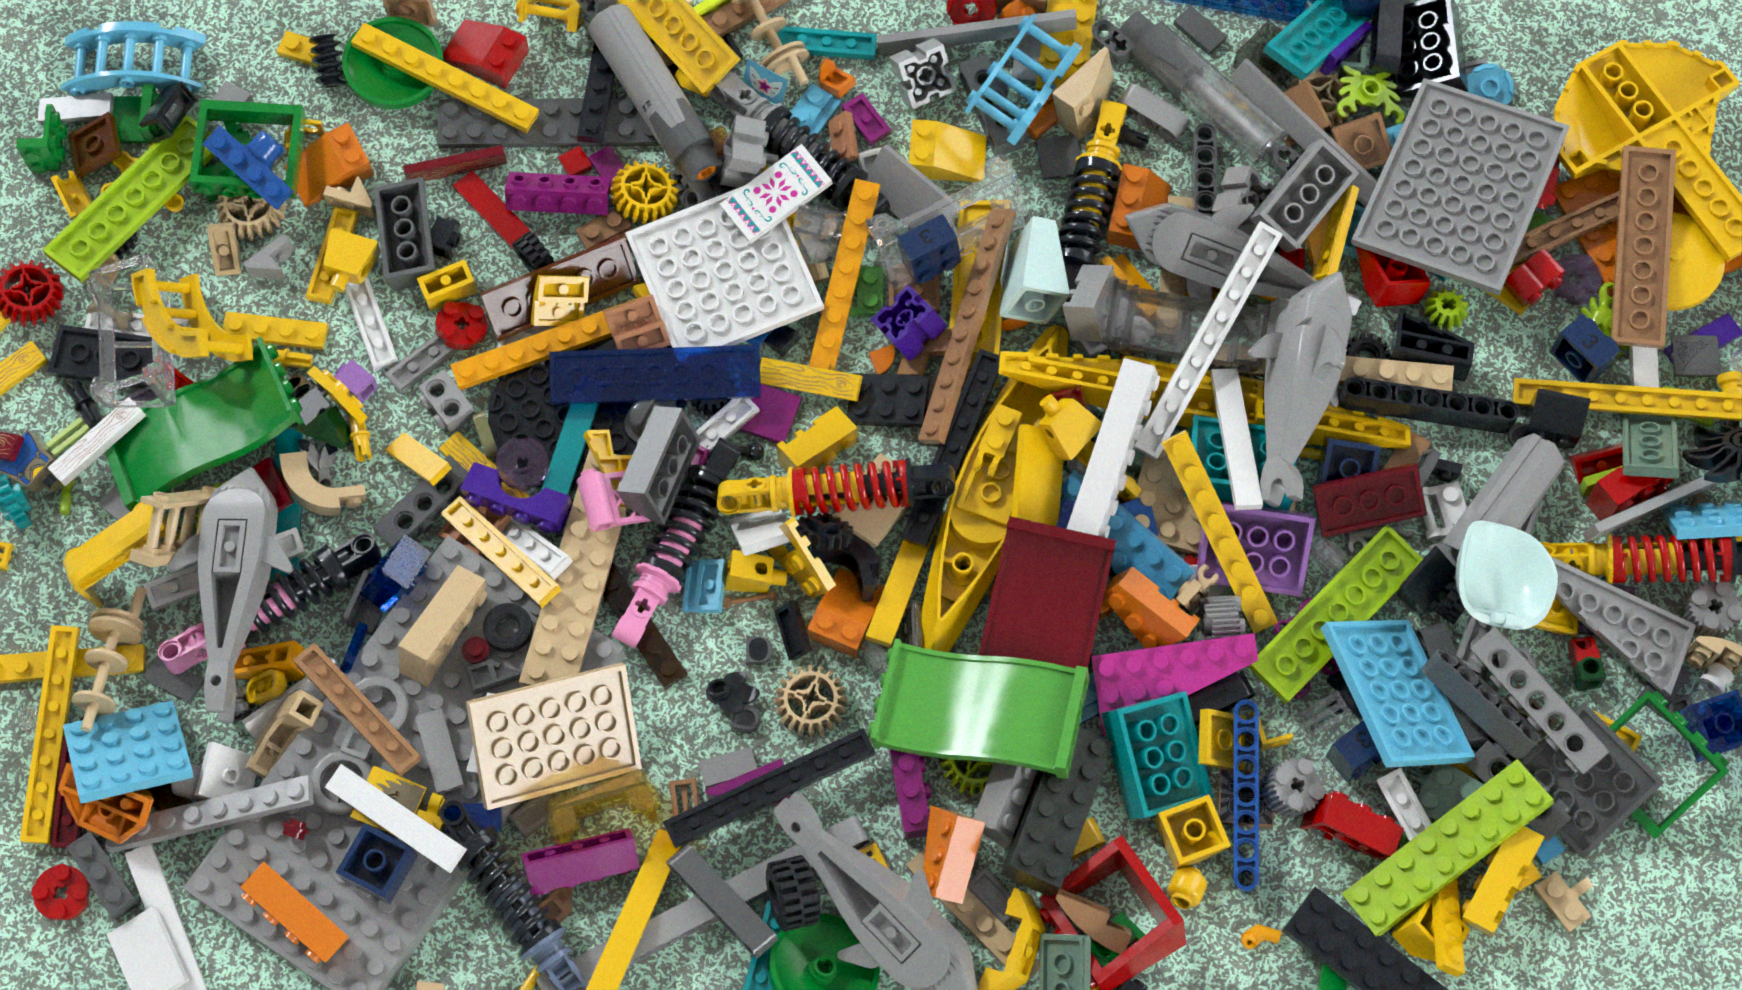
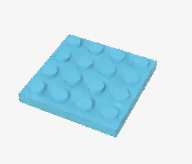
M173 700L95 717L92 731L89 733L83 732L80 729L83 720L63 725L80 804L194 778Z

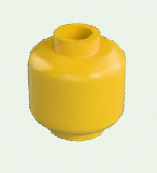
M1195 867L1179 868L1171 877L1167 887V894L1172 904L1176 907L1190 909L1201 903L1207 888V881L1201 871Z

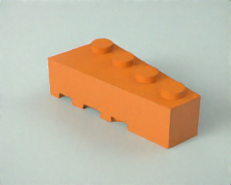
M265 862L240 887L244 892L241 897L252 907L258 904L265 910L262 916L272 925L281 924L286 929L284 935L295 945L300 941L306 946L308 950L305 954L316 964L321 960L326 964L349 939L348 935Z

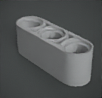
M1130 84L1117 101V103L1127 105L1126 116L1165 140L1167 139L1170 143H1176L1190 124L1186 114L1137 84Z

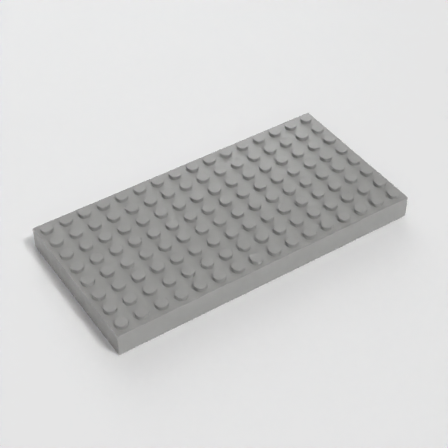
M447 536L344 674L353 684L364 678L376 675L389 677L399 683L406 692L409 704L406 720L397 731L420 754L422 760L401 777L427 788L416 814L419 809L427 812L432 793L437 794L415 716L442 708L465 787L440 795L446 799L445 802L449 800L460 802L480 830L493 825L496 833L499 834L509 820V816L514 813L521 802L491 810L484 808L479 776L469 774L466 771L473 747L466 701L485 697L487 692L497 694L521 687L519 686V680L474 695L465 667L473 664L466 661L463 657L462 646L471 637H481L486 640L483 633V622L487 613L492 608L503 603L519 605L527 611L532 621L533 630L530 640L523 648L514 652H501L489 645L490 651L486 660L493 659L510 669L522 673L541 607L494 564L452 537ZM457 565H460L486 579V591L488 594L484 603L481 606L478 605L470 622L465 626L432 681L426 687L399 672L398 645ZM511 618L503 619L498 624L497 631L503 637H511L516 634L518 623ZM593 628L580 673L621 663L626 657L623 647ZM377 687L362 693L388 721L393 718L397 709V701L392 692ZM327 698L323 700L324 705L313 726L299 732L259 787L305 775L311 776L313 768L320 759L329 753L340 750L350 727L346 723L344 716ZM372 749L368 758L370 765L398 775ZM347 762L334 764L327 769L322 777V793L332 802H346L325 788L340 764L363 778L360 768ZM314 801L313 805L230 824L183 886V889L328 990H387L471 871L462 872L459 870L458 865H456L453 871L449 873L415 850L418 857L389 905L341 880L336 874V870L364 823L351 818V813L344 815L328 813L318 807ZM450 808L445 813V818L451 822L458 820L461 816V812L457 808ZM290 818H295L307 823L305 828L310 830L309 835L306 834L304 840H299L283 834V821L289 822ZM444 826L442 833L453 839ZM377 829V830H379V831H381V832H383V833H385V834H387V835H389V836H391V837H393V838H395V839H397V840H399V841L405 843L404 841H402V840L399 839L398 837H395V836H393V835H391V834H389V833H386V832H384V831H382V830H380V829ZM263 862L269 865L349 936V939L326 964L322 960L316 964L305 954L308 950L306 946L300 941L295 945L284 935L286 929L281 924L272 925L262 916L265 910L258 904L252 907L241 897L244 893L240 888L241 885Z

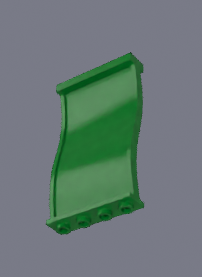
M260 336L256 338L258 345L253 348V360L234 362L205 379L162 395L140 407L146 416L104 452L124 506L130 512L140 503L142 496H151L153 492L166 493L176 485L197 474L237 459L259 448L278 436L294 422H297L299 425L304 423L300 414L303 408L297 398L292 396L295 390L290 381L284 378L287 372L282 363L277 361L276 358L279 357V354L272 343L267 344Z

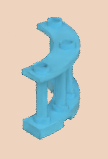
M1035 13L1030 18L1027 16L1023 18L1017 27L1020 33L999 63L994 61L986 72L989 75L987 80L977 92L973 89L965 100V103L968 104L965 109L966 113L969 114L974 106H976L1007 128V132L1010 133L1007 141L1014 146L1056 86L1053 84L1055 78L1061 79L1083 48L1077 42H1074L1071 47L1068 45L1064 46L1033 24L1038 16ZM1026 32L1059 54L1058 57L1062 61L1055 71L1051 68L1049 70L1016 48ZM1010 56L1043 78L1042 81L1046 84L1040 92L1036 89L1035 91L1031 90L1002 69ZM995 77L1027 98V102L1031 104L1028 110L1025 108L1020 109L991 89L989 86ZM982 95L991 100L993 103H995L1002 109H1004L1012 116H1014L1015 119L1012 120L1010 117H1008L1007 115L999 111L997 108L986 102L984 99L981 98Z
M141 21L102 23L99 29L90 31L88 27L82 28L65 37V46L76 51L74 79L63 83L60 86V90L68 92L72 96L89 95L100 90L117 87H143V84H153L155 89L163 90L165 87L183 81L193 94L202 88V83L190 80L192 52L205 45L206 35L177 26L174 27V30L159 28L160 23ZM125 43L122 70L105 71L108 45ZM136 43L154 44L152 71L133 70ZM164 45L182 50L180 77L162 73ZM97 49L95 73L85 75L86 54Z

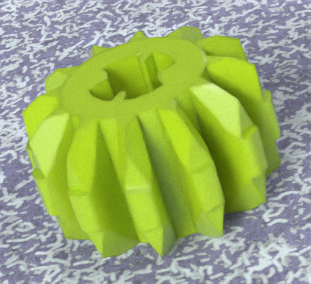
M1445 287L1441 288L1439 292L1435 290L1431 292L1430 298H1427L1424 303L1426 307L1424 316L1430 317L1428 320L1430 321L1429 325L1436 322L1438 324L1437 329L1440 330L1444 325L1448 331L1452 330L1453 326L1456 328L1460 327L1462 321L1466 320L1468 316L1466 311L1468 302L1462 301L1464 293L1456 295L1455 288L1447 292Z

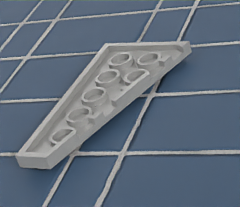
M1551 557L1558 573L1555 599L1666 698L1672 694L1696 625Z

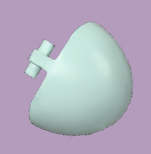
M1489 521L1472 522L1464 536L1456 562V587L1462 605L1475 619L1491 626L1505 629H1526L1539 624L1552 606L1558 585V573L1548 551L1533 536L1519 529Z

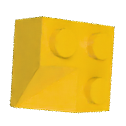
M1210 795L1160 812L1154 820L1175 871L1179 868H1186L1202 862L1231 846Z

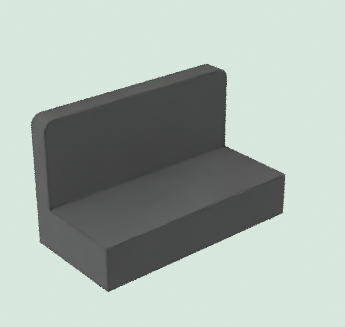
M364 570L343 615V619L348 627L373 635L395 589L394 586L373 578L369 571Z

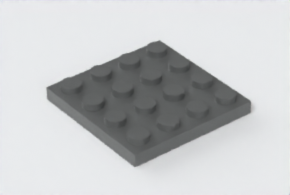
M1583 702L1574 712L1610 751L1609 754L1585 774H1582L1580 770L1575 773L1565 762L1568 758L1561 749L1556 752L1546 741L1548 738L1546 737L1521 763L1530 770V774L1536 780L1539 779L1550 789L1548 794L1555 802L1560 798L1571 809L1568 814L1572 818L1558 834L1584 859L1665 782ZM1564 721L1555 729L1556 731L1563 728ZM1574 735L1568 740V746L1572 751L1578 752L1583 748V740L1579 736ZM1549 808L1542 812L1540 816H1545L1548 813Z

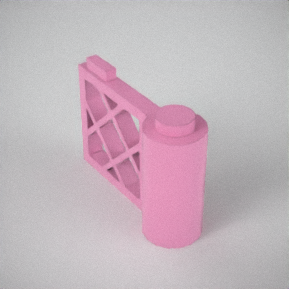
M588 469L581 472V476L577 478L588 524L592 532L604 531L615 526L651 521L640 514L635 516V511L631 513L630 517L620 518L618 506L620 503L624 504L618 493L612 489L610 480H618L620 482L625 471L603 474L602 472H597L596 469Z

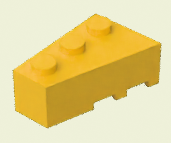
M836 406L812 422L813 426L806 432H803L802 429L795 432L794 436L796 438L785 444L784 441L778 443V464L786 472L789 467H807L808 475H810L811 467L816 466L819 469L824 464L825 466L830 465L837 458V453L842 449H850L857 441L858 428Z

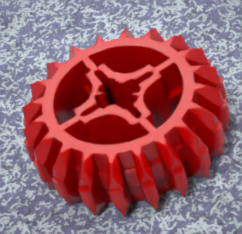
M20 259L18 266L10 262V270L1 269L0 312L4 319L10 318L13 325L20 320L23 327H25L27 322H31L35 327L37 320L46 323V316L54 318L55 310H60L61 301L64 300V294L62 293L64 288L60 282V276L54 274L52 267L45 269L43 262L36 266L32 259L29 261V264H24V261ZM26 286L28 287V291L31 292L30 299H28L27 294H25Z

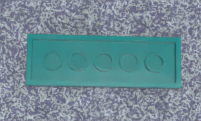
M1317 0L1269 41L1263 52L1303 81L1325 61L1328 54L1366 20L1369 22L1372 17L1368 18L1343 11V0Z

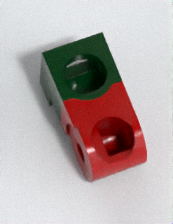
M1593 637L1570 639L1568 641V652L1576 677V690L1583 691L1601 688L1606 679V674Z

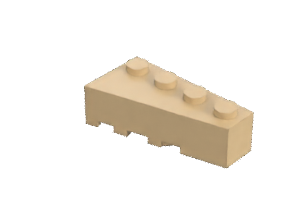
M457 565L398 645L400 673L428 687L461 632L470 622L474 611L478 605L481 606L484 603L488 594L486 591V579Z

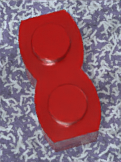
M1544 248L1532 256L1526 263L1507 276L1504 287L1522 307L1528 304L1533 306L1542 299L1544 291L1549 288L1552 291L1563 282L1562 277L1565 270Z

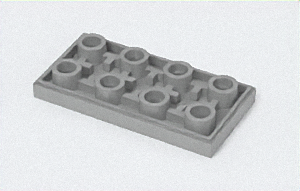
M888 144L881 148L867 172L868 182L880 184L879 193L883 194L889 201L890 211L911 229L941 214L945 216L951 226L962 209L957 202Z

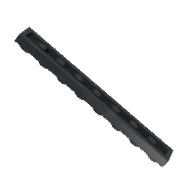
M979 349L962 389L945 444H939L932 464L947 463L951 465L955 471V479L999 375L1000 355L983 349ZM948 497L916 499L915 506L901 535L902 540L927 549Z
M864 728L667 819L663 821V824L676 849L798 790L875 755V750Z

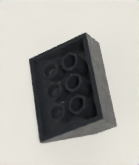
M1420 0L1404 5L1400 65L1395 75L1391 74L1385 79V81L1389 82L1393 80V83L1397 85L1396 89L1389 90L1395 92L1400 98H1415L1424 78L1465 92L1468 91L1459 8L1454 0Z

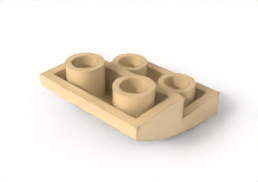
M1698 636L1689 645L1685 659H1687L1686 661L1690 666L1704 670L1713 662H1717L1728 668L1735 675L1742 669V645L1717 637Z

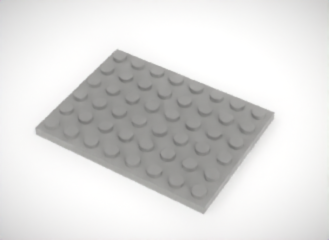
M1424 78L1353 235L1351 245L1500 295L1570 126Z

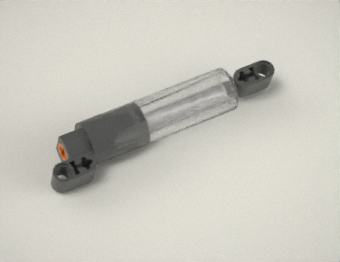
M1136 11L1123 23L1120 29L1105 19L1098 20L1093 24L1091 31L1094 43L1100 50L1104 47L1108 48L1110 59L1117 64L1123 65L1130 62L1133 58L1204 122L1212 124L1216 132L1255 167L1261 166L1272 159L1274 169L1279 175L1284 177L1301 156L1293 148L1285 145L1282 146L1288 135V131L1163 21L1154 25L1140 11ZM1101 31L1110 32L1104 38L1097 36ZM1280 158L1284 160L1289 158V163L1287 161L1281 163Z

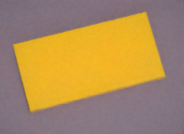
M1028 424L1019 425L1011 516L1058 527L1064 460H1059L1040 428Z

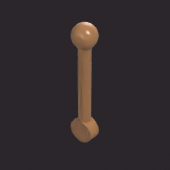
M770 590L767 594L737 599L725 597L723 598V607L730 608L734 604L764 599L773 601L776 599L777 594L775 591Z

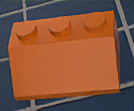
M1124 163L1106 243L1142 251L1125 220V215L1151 206L1167 203L1171 185L1148 168Z

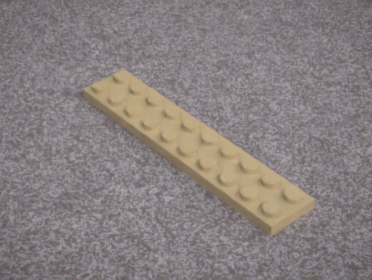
M589 449L583 471L596 469L597 472H602ZM579 487L577 488L559 547L573 562L553 580L562 590L540 610L519 679L520 687L580 673L623 525L604 531L592 532L588 524ZM618 506L620 518L626 517L628 508H620Z

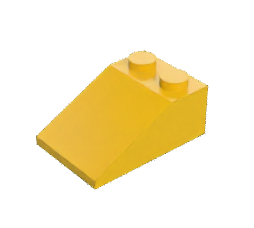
M912 119L909 163L928 179L984 183L987 136L939 121Z

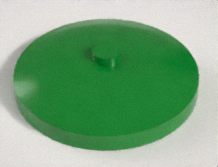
M383 17L366 23L443 61L441 46L437 38L428 28L414 20L404 17ZM358 30L347 41L342 56L344 77L351 91L363 102L381 109H403L422 102L436 89L352 47L351 41Z
M820 914L819 923L786 932L781 930L777 935L778 941L771 946L767 967L773 990H876L880 967L866 968L840 960L837 957V953L841 949L860 943L841 917Z

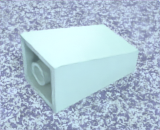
M1033 216L1009 249L1010 257L1004 281L1000 317L1046 325L1069 297L1070 291L1056 220Z

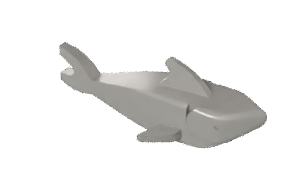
M1163 203L1126 214L1125 220L1140 249L1151 262L1162 266L1167 271L1186 278V288L1189 295L1206 316L1212 306V287L1222 288L1250 238L1249 234L1237 227L1254 211L1255 207L1249 203L1223 208L1215 212L1211 217L1182 205ZM1273 251L1250 294L1291 299L1299 291L1316 283L1318 280ZM1347 292L1352 316H1356L1362 301L1359 300V296Z
M1335 272L1292 296L1287 308L1277 317L1273 333L1263 336L1248 351L1251 358L1267 359L1264 388L1267 459L1262 469L1260 490L1262 500L1273 507L1280 506L1285 493L1288 498L1295 502L1303 500V478L1293 464L1319 423L1328 404L1331 407H1336L1339 404L1337 385L1346 363V347L1352 324L1351 307L1341 272Z
M252 467L247 468L228 480L211 494L209 502L203 510L200 534L188 538L167 566L170 572H175L198 563L199 591L208 656L204 682L205 705L209 713H217L218 720L222 723H233L236 701L234 666L264 597L271 567L287 574L293 571V566L282 545L275 539L278 517L276 500Z
M799 790L789 799L786 797L773 810L778 822L790 838L804 849L840 914L860 941L858 944L841 949L837 953V957L840 960L866 968L881 966L894 980L913 990H978L971 950L963 936L946 918L940 916L942 913L933 904L929 885L923 870L915 872L910 884L879 862L824 831L815 809Z

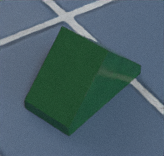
M337 405L317 415L309 424L304 425L302 423L295 427V431L339 449H343L352 443L349 438L351 431Z

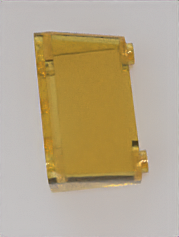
M641 770L633 771L550 796L545 808L554 844L559 845L570 842L571 836L575 832L580 831L577 818L630 803L633 815H644L650 824L663 821L660 801L650 775Z

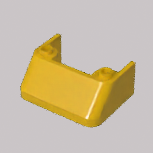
M142 502L138 503L127 515L81 546L72 548L65 554L63 565L73 589L98 608L102 607L103 603L92 588V585L129 561L131 549L143 548V545L147 543L153 506ZM165 512L163 515L159 540L163 538L165 534L168 515ZM178 530L176 531L174 541L175 543L176 540L180 539V533Z

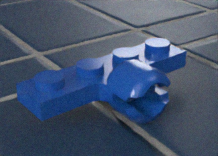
M219 125L203 142L207 149L274 209L278 210L294 192L271 170L272 164L282 155L284 149L267 132L260 131L249 144L243 145Z

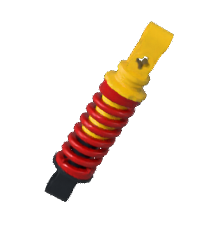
M910 457L892 461L896 472H891L889 461L882 462L881 473H877L874 462H869L867 464V474H863L860 463H855L853 471L848 472L845 464H841L837 473L833 472L831 465L825 466V474H819L818 467L813 466L811 467L810 475H808L807 467H789L787 476L784 477L770 475L767 478L753 477L742 480L723 481L718 487L717 508L720 512L727 515L747 512L760 513L763 511L779 512L780 509H789L791 516L795 518L799 515H805V512L808 515H813L816 512L817 506L823 514H827L830 511L831 505L837 513H841L845 508V504H847L850 511L854 512L858 509L859 503L867 511L872 509L874 500L879 509H884L887 506L888 497L893 508H898L900 505L901 507L914 508L915 499L946 498L951 496L955 491V471L947 463L913 466Z
M1607 534L1604 543H1594V541L1587 543L1540 542L1551 557L1568 565H1573L1574 568L1591 576H1605L1607 583L1610 585L1612 583H1626L1628 575H1633L1635 583L1642 582V575H1648L1650 583L1657 581V575H1663L1665 583L1672 581V575H1678V581L1685 583L1687 571H1693V581L1699 583L1702 579V571H1708V581L1714 583L1716 582L1717 570H1723V574L1719 575L1720 582L1735 584L1737 575H1742V541H1736L1735 536L1715 537L1712 542L1710 538H1698L1697 542L1696 539H1683L1681 542V540L1675 538V535H1671L1668 542H1666L1664 536L1657 535L1652 543L1649 536L1642 535L1637 543L1634 536L1627 535L1622 543V536Z

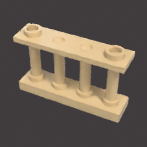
M203 486L200 490L175 493L153 492L151 496H142L140 502L153 506L147 543L143 545V548L131 549L129 560L151 568L168 565L185 541L192 535L197 505H202L196 535L200 534L203 510L209 502L211 494L217 488ZM181 507H186L180 539L174 543ZM169 509L164 539L158 545L164 510Z

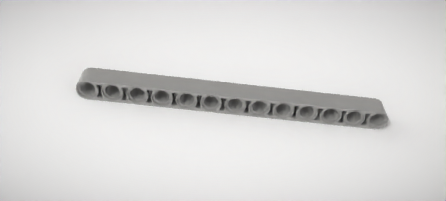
M857 816L847 818L824 830L855 849L865 846L870 841ZM796 844L725 882L747 905H750L768 895L766 868L769 862L803 855L810 864L812 871L816 870L804 849ZM696 896L649 919L629 966L719 920ZM608 941L572 959L587 984L590 982ZM569 972L568 974H566L565 976H563V977H562L561 979H559V980L564 979L566 976H568V975L571 974V973ZM547 973L542 974L536 979L540 990H556L547 977Z

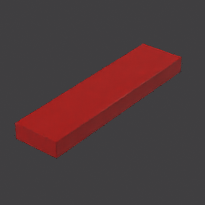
M473 170L453 184L454 190L513 251L512 243L528 231L532 232L511 210H506V204Z

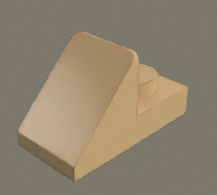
M357 176L351 192L339 186L335 188L326 186L323 196L327 205L359 211L360 215L375 218L374 206L359 176Z
M234 222L209 224L207 226V233L215 276L241 274V242L236 238Z

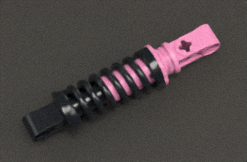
M719 437L706 466L698 464L690 466L685 477V485L681 486L678 493L679 497H676L665 525H659V532L652 538L653 544L646 548V557H643L634 568L640 576L638 581H635L632 585V590L636 594L625 614L620 618L611 637L635 649L656 606L665 605L668 600V593L680 592L682 582L686 578V572L681 567H692L693 561L689 556H697L699 554V548L696 544H703L706 541L705 535L702 532L708 533L712 530V524L708 520L714 521L718 519L719 516L716 511L718 509V487L723 481L728 480L726 477L737 462L743 450L742 448ZM640 605L645 607L642 613L637 611Z
M368 533L359 534L333 550L326 543L323 545L324 547L312 553L314 566L307 559H300L299 566L302 573H299L293 566V571L287 574L289 580L281 573H275L273 575L275 583L271 584L268 581L264 597L243 648L256 640L257 629L267 634L270 631V622L275 626L283 624L282 615H285L288 619H294L296 616L295 608H298L301 612L308 611L309 606L306 597L314 605H319L321 603L319 590L327 598L333 597L332 583L336 585L337 593L352 588L349 579L370 567L376 566L381 561L382 553L373 536ZM203 622L188 628L185 632L160 645L158 656L170 673H183L188 668L208 659Z

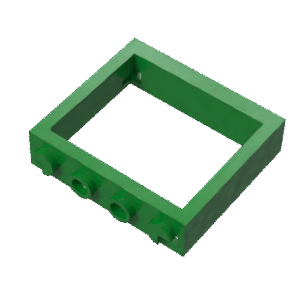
M201 99L189 183L193 193H203L205 196L220 194L231 198L237 195L248 196L253 199L262 198L240 177L201 175L205 152L203 142L207 138L209 121L292 125L286 178L282 181L294 191L289 199H296L306 124L303 105Z
M1648 690L1609 727L1616 733L1646 704L1650 703L1717 770L1661 823L1657 824L1640 806L1631 814L1656 839L1729 772L1726 768L1729 762L1718 751L1712 754L1705 747L1709 742L1698 731L1692 734L1685 727L1689 722L1678 711L1672 714L1665 707L1669 702L1658 691L1653 694Z

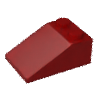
M464 19L443 52V61L500 88L506 89L529 52V47L525 35L505 26Z
M1355 246L1365 290L1376 307L1420 303L1431 283L1423 269Z

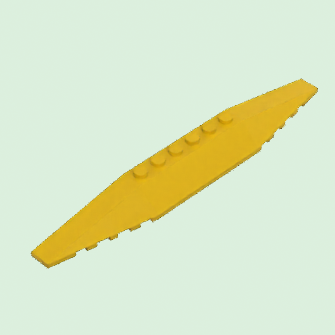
M1001 351L998 374L1051 392L1067 388L1073 389L1081 385L1087 404L1107 410L1123 359H1110V355H1098L1097 358H1083V354H1073V357H1059L1058 353L1034 356L1033 352ZM1124 356L1123 359L1126 358L1155 366L1158 376H1160L1157 390L1152 391L1149 399L1152 402L1148 416L1144 415L1143 419L1148 420L1178 365ZM1206 371L1177 425L1191 427L1193 415L1218 418L1210 377L1211 371ZM1239 376L1247 422L1265 426V381ZM1328 404L1323 416L1306 443L1322 445L1324 436L1376 444L1381 448L1410 449V426L1381 416L1375 419L1366 416L1364 412L1346 410L1338 407V405L1331 407Z

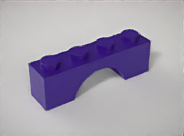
M473 462L460 488L468 504L474 507L484 506L499 516H503V514L509 515L521 524H534L546 533L553 531L561 534L573 505L569 495L547 487L538 494L528 498L512 497L502 490V479L498 470Z

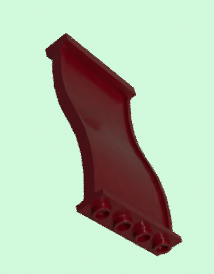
M1009 516L978 655L1030 659L1075 669L1076 666L1088 668L1116 540Z

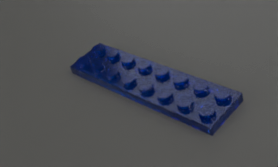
M759 345L549 352L551 405L630 403L642 400H657L660 402L761 398Z

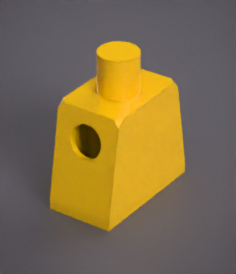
M331 228L323 262L326 274L329 277H333L329 287L336 292L343 293L347 282L361 285L381 254L378 241Z
M1050 394L1043 398L1039 404L1047 413L1039 422V428L1059 460H1072L1101 428L1102 422L1074 399L1062 398L1057 401Z
M732 550L727 564L725 590L767 594L771 584L786 586L788 571L773 569L774 558L758 554L743 556L742 551Z

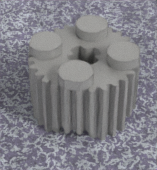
M1716 581L1706 584L1704 582L1702 585H1698L1684 601L1685 604L1682 606V614L1684 615L1682 619L1696 625L1694 633H1697V637L1701 635L1724 638L1742 618V602H1739L1741 598L1736 596L1737 592H1733V588L1729 583L1720 581L1717 583Z
M1239 595L1199 599L1198 612H1204L1201 614V626H1199L1200 640L1245 634L1244 618H1239L1238 612L1241 611Z
M1290 758L1268 769L1266 776L1263 777L1265 781L1261 783L1264 785L1261 788L1262 794L1260 795L1263 798L1262 803L1266 804L1264 807H1268L1271 811L1275 810L1277 815L1281 813V817L1286 816V818L1290 819L1315 808V805L1319 804L1318 801L1324 797L1325 789L1320 784L1323 781L1319 779L1320 774L1316 773L1318 770L1313 769L1312 762L1305 758L1300 760L1298 758Z

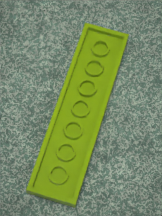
M186 114L173 132L172 137L154 143L42 249L43 254L80 283H83L189 181L197 122ZM209 130L207 131V138L212 134ZM206 147L202 168L215 156Z
M1386 524L1257 654L1258 661L1247 667L1284 704H1287L1333 657L1321 627L1326 622L1368 621L1400 588V585L1423 558Z
M1517 759L1341 894L1376 937L1378 935L1382 936L1553 805L1554 800Z

